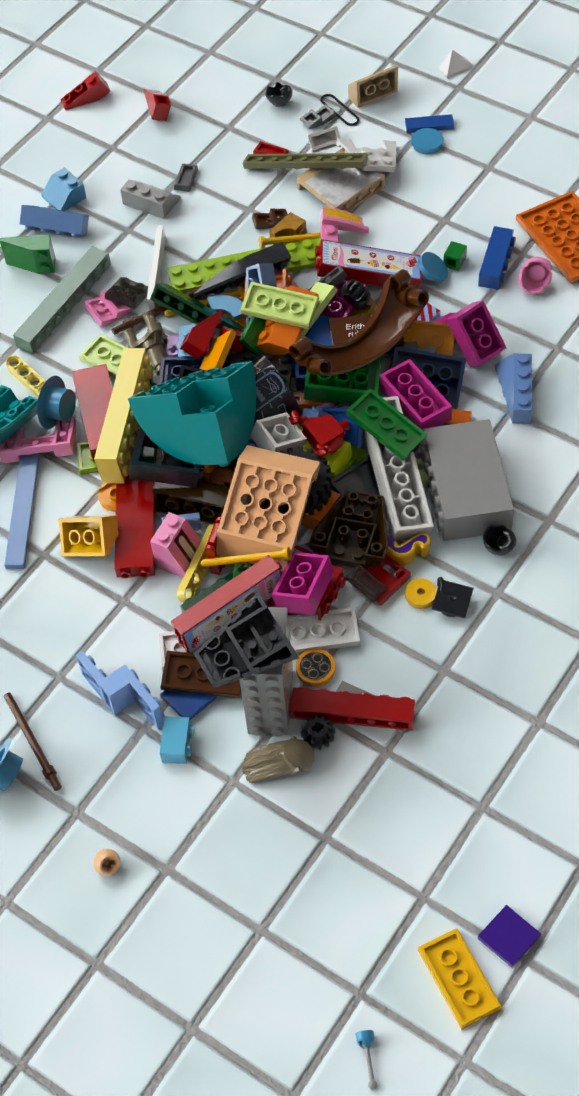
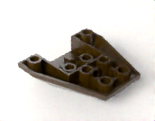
M346 490L313 529L308 547L319 555H329L331 563L367 569L383 562L389 546L384 496Z

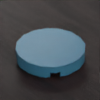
M423 128L413 134L411 143L417 152L431 154V152H437L442 148L443 135L436 129Z
M424 252L418 258L420 262L418 265L419 269L428 280H434V283L438 284L448 277L447 266L436 254Z

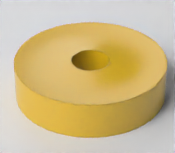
M418 578L412 580L406 586L405 598L410 606L417 609H425L433 605L437 590L431 581Z

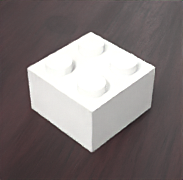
M287 412L256 420L250 435L259 448L275 452L283 450L284 454L287 453V448H293V451H298L297 447H303L307 439L296 424L292 425L288 419L290 416Z

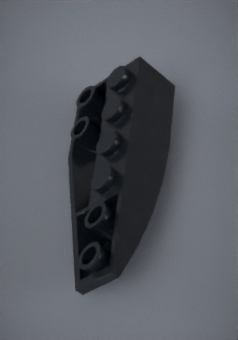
M283 242L249 254L209 279L193 294V299L203 300L212 293L218 295L228 287L233 289L240 286V283L245 281L246 267L273 263L274 270L278 269V271H281L289 265L291 255Z

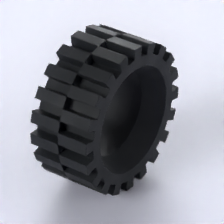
M297 447L298 451H293V448H287V453L285 454L321 462L317 479L311 485L304 513H308L309 516L314 515V510L321 511L323 509L322 504L327 505L329 502L328 498H331L332 495L330 465H328L325 457L321 459L317 454H313V449L308 448L307 451H303V447ZM281 505L279 512L281 514L288 512L289 505Z

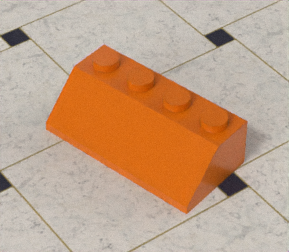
M296 286L282 288L317 297L319 296L315 292L302 289ZM266 320L265 327L259 335L256 346L264 353L280 356L288 354L289 347L300 339L304 328Z

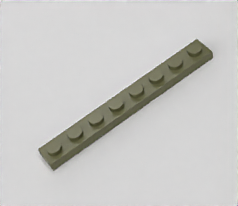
M367 153L248 154L242 164L244 169L252 170L271 168L360 169L364 168L369 158Z

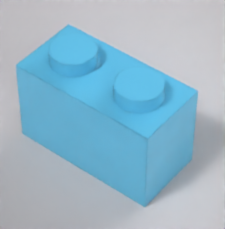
M164 717L160 746L162 763L187 764V756H191L192 745L189 744V740L194 736V726L190 724L189 717Z

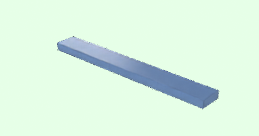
M40 453L20 455L4 564L6 569H25Z

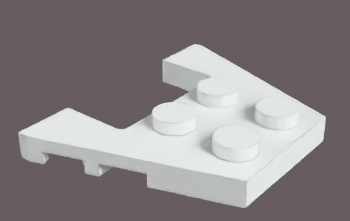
M337 138L336 145L338 147L342 146L345 149V153L368 154L369 159L364 168H361L362 170L395 172L396 141L382 140L380 148L371 149L369 147L356 148L351 139Z

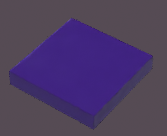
M505 905L478 935L477 939L513 968L539 939L541 933L508 905Z

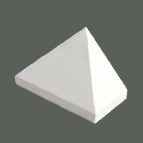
M452 50L440 65L439 71L446 78H450L473 68V65L465 56Z
M337 126L307 135L311 151L336 144L337 138H341Z

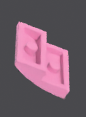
M115 288L100 292L98 298L84 301V307L100 327L109 325L132 311V308Z

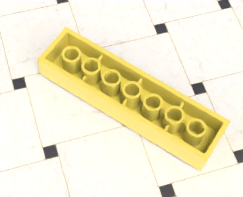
M124 348L94 457L102 483L124 484L126 476L129 475V463L140 425L131 410L128 398L141 391H145V393L149 391L150 380L154 376L153 369L150 368V357L147 356L145 348Z

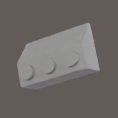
M130 179L120 189L124 205L163 219L181 199L180 195Z

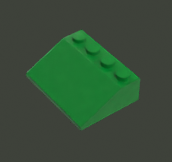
M382 356L361 368L337 375L310 374L307 370L304 399L331 403H355L370 388L378 394Z

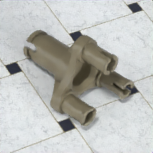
M150 311V315L149 312L143 315L148 332L140 340H137L133 328L126 329L123 334L127 340L128 348H145L156 375L160 376L161 357H168L164 349L167 346L168 336L165 335L161 323L156 321L154 313Z

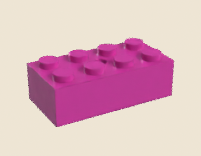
M410 359L379 375L380 390L386 397L398 396L403 415L423 431L424 428L441 426L452 420V405Z

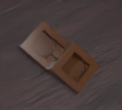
M270 208L269 213H253L252 220L255 229L273 228L288 214L286 209Z

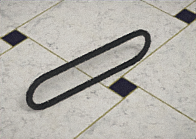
M325 94L320 98V101L323 105L326 104L323 101L324 97L330 96L334 98L354 117H356L357 121L355 123H348L339 114L335 112L336 116L340 118L345 124L353 126L359 122V117L355 113H353L348 107H346L340 100H338L334 95Z

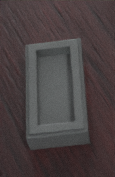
M182 164L174 184V190L190 192L198 172V165Z

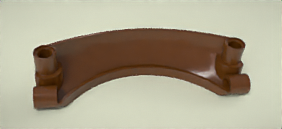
M401 269L385 281L374 313L357 334L344 342L334 345H322L304 336L289 347V353L299 366H306L308 372L314 375H337L361 368L388 352L406 334L428 303L429 294L426 290H417L416 286L408 285L411 282V276L408 271Z

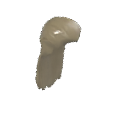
M293 736L289 740L271 743L249 751L244 758L245 762L241 766L242 772L247 775L246 780H249V783H256L279 775L305 772L314 763V751L309 743Z

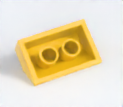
M117 515L72 516L58 519L62 557L108 556L118 536Z

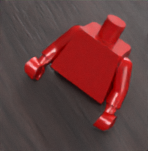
M294 410L291 413L292 417L288 418L292 425L296 423L302 425V433L315 450L313 452L319 457L333 455L343 445L345 431L350 429L346 420L337 422L332 415L309 418L303 415L299 416L298 412Z

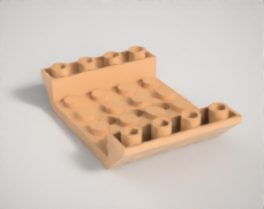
M247 445L238 458L218 527L216 554L228 557L282 551L284 547H290L291 553H293L312 481L317 479L321 462ZM251 496L252 501L250 504H242L243 497ZM269 500L270 507L262 509L260 507L262 501ZM283 504L289 505V510L285 514L279 512V508ZM283 558L277 559L282 566L281 571H284L288 561H284ZM258 561L248 562V563H250V564H255V563H257Z

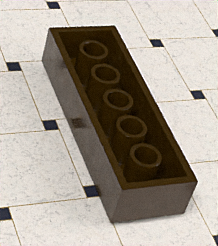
M198 481L197 488L155 482L152 492L157 512L164 514L170 512L175 515L199 513L201 522L215 524L216 518L222 517L230 488L206 481ZM249 495L243 497L242 504H250L252 497ZM268 500L261 502L260 507L262 509L269 508Z

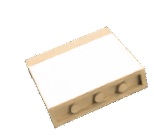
M342 148L335 153H345V149ZM361 168L309 169L297 177L298 190L306 188L330 208L349 212L385 188V175L376 171H364Z

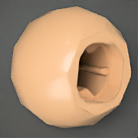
M102 849L97 852L93 860L95 871L103 876H111L116 873L120 867L118 853L112 849Z

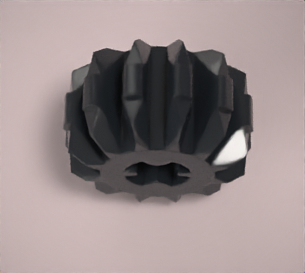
M354 279L345 283L341 289L343 299L357 309L366 306L371 298L368 288Z
M315 714L314 719L308 717L307 723H302L300 734L304 738L303 740L309 743L312 748L318 746V749L321 750L322 745L329 747V742L334 741L336 730L331 720L326 721L325 715L320 719Z

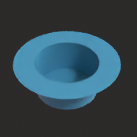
M59 376L48 378L42 386L38 397L37 416L41 426L45 429L53 428L57 420L68 421L75 411V393L71 389H66L64 381Z
M12 737L8 738L0 748V790L5 791L11 785L23 762L22 757L8 750Z

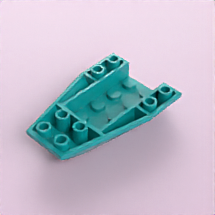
M3 385L0 386V445L37 415L38 399L31 396L18 400L11 388Z

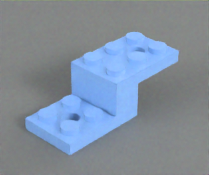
M83 651L76 654L83 677L115 716L133 703H136L158 730L163 727V717L165 715L161 710V702L157 697L153 698L149 694L151 692L145 683L141 684L139 682V677L133 669L129 670L126 665H123L106 676L102 669L98 670L95 667L96 663L90 655L86 656Z

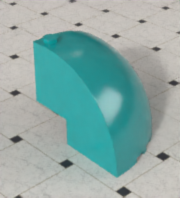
M253 362L230 364L229 367L222 368L221 370L218 366L206 370L204 374L203 370L193 372L189 376L180 379L179 377L165 381V383L154 385L151 387L152 390L146 393L141 391L128 398L131 410L140 427L162 450L177 459L192 464H219L220 467L229 465L243 451L253 429L256 412V380Z

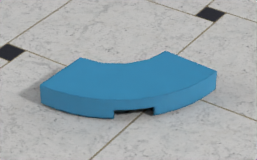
M228 295L207 297L213 310L217 312L222 310L223 313L230 315L234 321L248 316L240 313L243 302L235 297Z

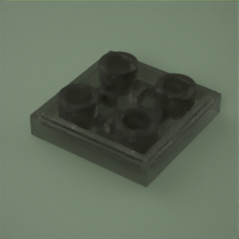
M120 277L105 293V299L136 309L147 297L148 286L132 281L127 277Z

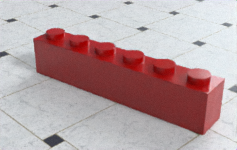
M293 687L289 712L292 719L307 720L308 717L314 719L316 714L320 719L325 715L326 721L331 720L333 723L413 731L416 708L415 699L409 697L396 698L384 694L376 696L364 692L355 694L348 691L335 692L328 689L315 690L308 687Z

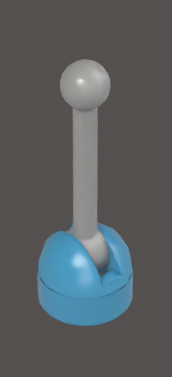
M359 1031L355 1035L358 1045L365 1049L370 1079L368 1087L376 1089L377 1082L374 1080L369 1050L374 1044V1031Z

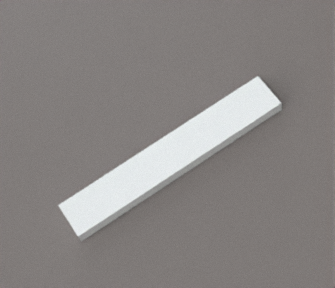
M157 225L147 293L149 310L157 307V303L150 300L156 283H160L166 242L163 225Z

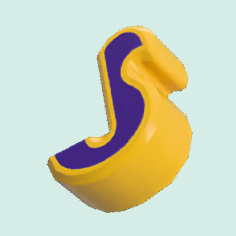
M387 533L389 546L386 554L401 566L412 563L416 554L425 557L430 552L431 540L429 535L425 533H418L400 546Z

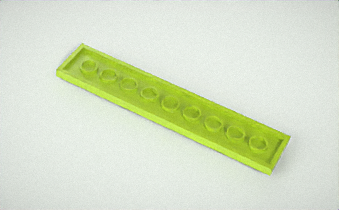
M320 237L284 244L291 255L289 265L285 268L288 273L315 267V260L317 258L315 256V248L320 244ZM265 248L168 267L167 272L170 284L185 294L204 285L218 272L235 261Z

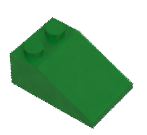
M50 234L0 238L6 264L37 274L55 273L56 258Z

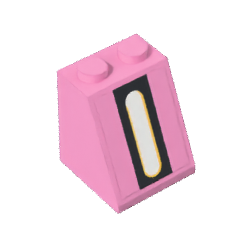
M168 512L150 541L155 566L180 577H184L201 542L185 518Z

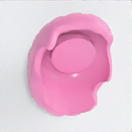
M534 257L524 263L518 276L519 285L524 292L539 294L550 284L552 279V265L550 261L543 257Z

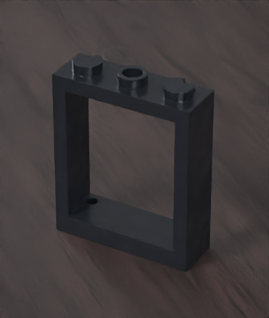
M138 429L130 461L129 479L197 488L198 481L203 479L204 469L201 468H205V465L194 464L193 469L141 462L144 447L161 448L146 435L143 429Z

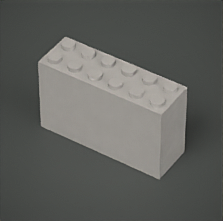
M490 419L424 428V432L428 435L421 443L420 454L421 458L425 459L423 463L424 471L429 476L428 488L432 489V492H430L431 502L435 503L436 506L434 507V515L436 519H439V523H437L438 532L443 535V540L483 536L485 529L490 525H505L512 531L514 508Z
M268 607L290 642L287 607ZM292 661L239 679L248 734L256 736L263 734H272L274 736L289 735V707L293 681Z

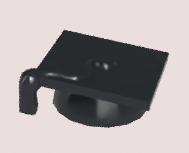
M438 577V589L432 610L441 612L448 617L466 618L474 588L443 580V577Z

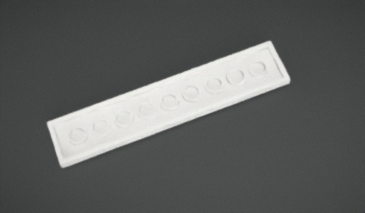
M355 608L331 610L328 614L324 615L321 621L318 620L317 612L314 615L288 616L290 642L296 653H303L312 649L327 650L360 645ZM174 631L159 633L163 671L167 650L186 651L178 642Z

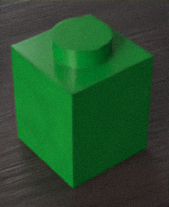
M453 241L450 242L443 257L447 268L456 271L460 270L467 257V245Z

